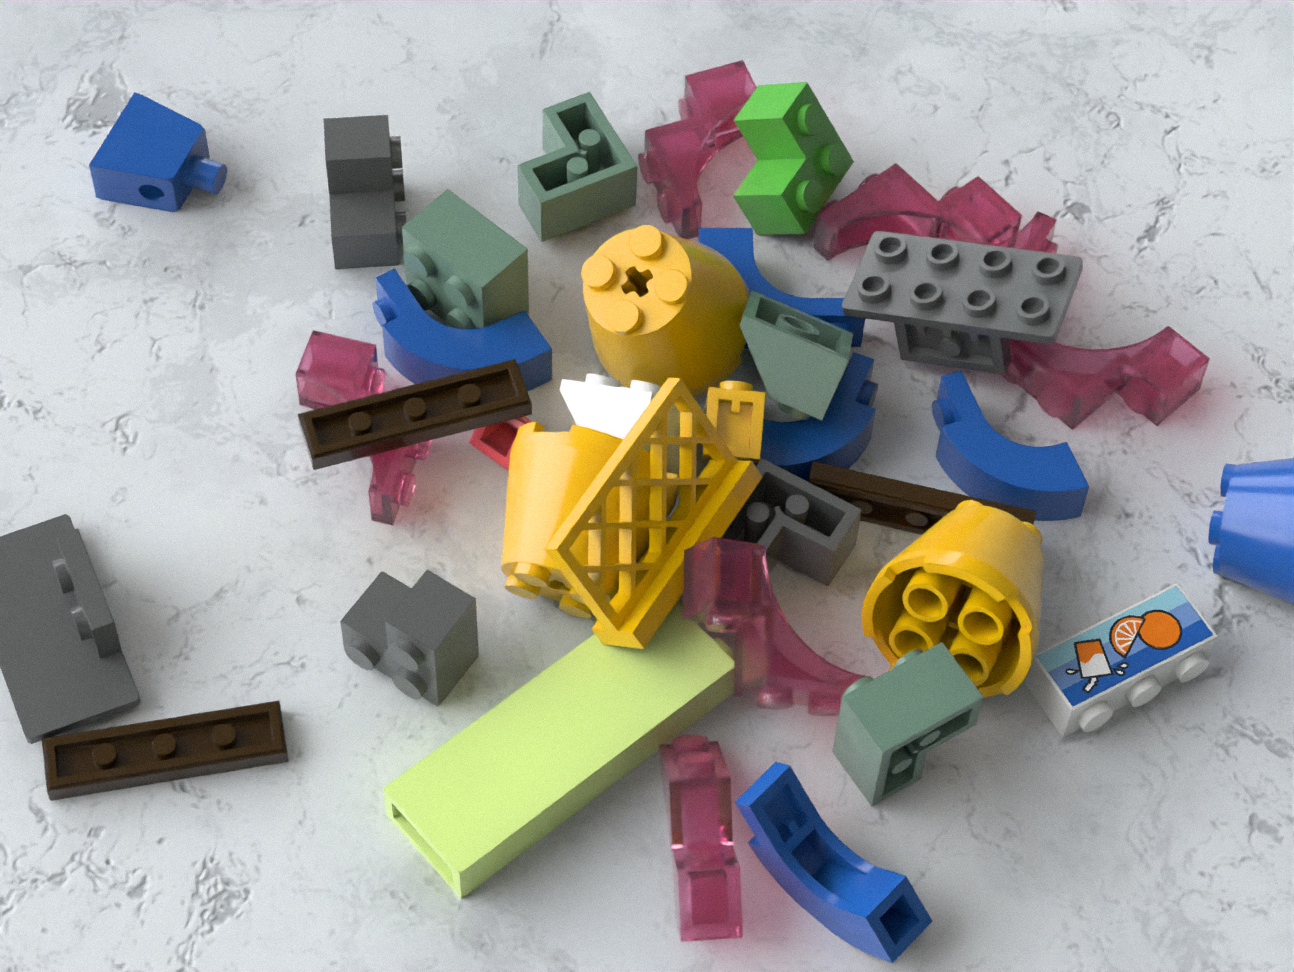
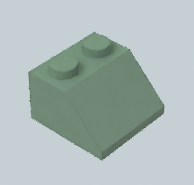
M751 290L740 322V328L769 398L779 402L778 408L794 418L808 420L809 416L822 420L849 362L853 333Z

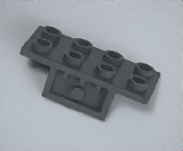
M875 231L871 236L842 302L843 314L851 317L894 322L901 360L1006 375L1012 360L1009 339L1043 344L1055 343L1082 273L1083 262L1082 258L1078 256Z
M66 514L0 536V668L24 735L30 744L42 741V738L53 737L138 706L141 702L122 652L114 619L78 528H74L70 516Z

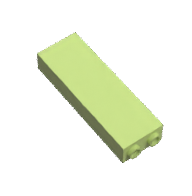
M678 599L645 649L603 645L598 637L593 634L385 786L383 790L386 815L462 899L735 692L736 657L723 640L719 638L712 639L698 625L695 613L681 599Z

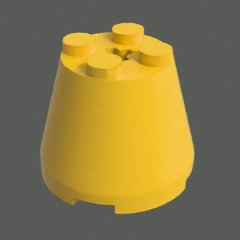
M642 225L636 229L627 230L611 237L599 247L593 256L585 261L581 276L594 349L605 370L614 379L620 381L619 384L622 387L630 388L632 380L663 386L668 378H681L692 396L697 398L708 393L709 387L716 388L719 386L720 382L725 381L743 360L740 355L745 347L746 340L740 328V322L750 291L736 268L718 251L704 244L659 231L651 225Z
M538 422L527 423L518 429L510 452L501 570L508 577L505 589L527 599H537L539 594L546 598L560 601L558 607L563 612L575 617L589 619L593 613L544 548L623 439L573 424L570 432L552 433L543 432L545 427ZM641 448L637 454V479H650V452ZM667 472V478H679L678 474ZM667 485L666 519L675 506L679 485ZM637 486L636 521L649 520L650 486ZM613 487L606 497V522L619 521L620 487ZM636 528V562H638L649 547V528ZM606 529L605 564L619 563V529ZM582 530L569 548L580 565H588L589 530ZM619 571L605 572V598L610 603L619 590Z
M967 500L959 503L955 510L949 512L880 570L865 596L861 620L864 636L872 637L877 648L891 664L888 671L893 669L895 663L910 651L921 649L924 652L942 642L983 695V698L1002 692L1006 696L1012 693L1025 679L1038 649L1044 556L1041 548L1042 535L1040 531L1031 523L1022 522L1003 510L983 506L977 501Z

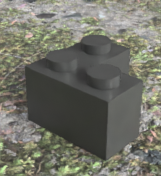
M388 115L323 119L325 161L330 201L331 239L335 270L398 266V244H403L402 227L407 223L406 211L395 212V202L405 201L403 169H392L403 168L401 137L390 136Z
M761 458L756 468L763 478L703 563L701 577L748 602L752 601L778 561L829 586L856 546L862 509Z
M429 570L424 572L412 588L381 571L340 621L345 653L356 665L365 670L377 669L390 677L395 686L405 695L413 699L423 697L437 707L441 705L479 656L476 598Z

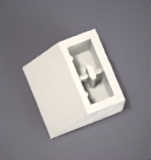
M587 374L585 382L562 379L560 392L578 426L591 428L624 439L662 386L632 380L630 388L619 387L620 381L597 374ZM675 404L668 411L667 437H680V411ZM697 443L696 478L703 471L705 458H702V443ZM644 444L642 448L650 452V444ZM667 444V472L675 473L679 476L680 444Z

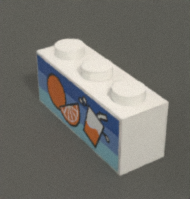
M1175 583L1037 653L1024 684L1062 738L1081 728L1084 732H1090L1106 723L1114 711L1128 704H1131L1133 707L1144 705L1152 700L1163 686L1177 679L1182 683L1188 682L1200 675L1209 665L1208 659L1217 635L1179 584Z

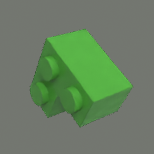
M808 82L758 85L734 119L735 124L756 156L757 162L733 197L757 235L806 234L854 161Z

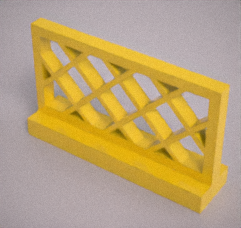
M668 378L544 548L597 618L591 629L603 645L645 649L763 478L752 461H740L734 457L681 378ZM673 404L680 411V437H667L668 411ZM697 443H702L712 459H710L698 478H696ZM644 444H650V479H637V454ZM667 444H680L679 478H667ZM667 485H679V505L669 519L666 520ZM637 486H650L649 520L636 521ZM613 487H620L619 521L606 522V497ZM636 528H649V547L641 559L636 562ZM606 529H619V563L605 564ZM582 530H589L588 565H580L569 550ZM619 571V590L609 603L605 598V572Z

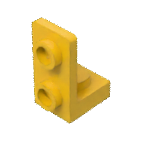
M723 381L720 382L719 388L709 387L704 413L737 460L759 463L766 392L753 391V385L747 382ZM703 446L702 458L712 459Z

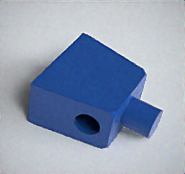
M136 92L130 98L89 164L96 198L168 212L180 210L193 187L217 195L223 188L227 176V166L225 164L209 159L206 131L201 124Z

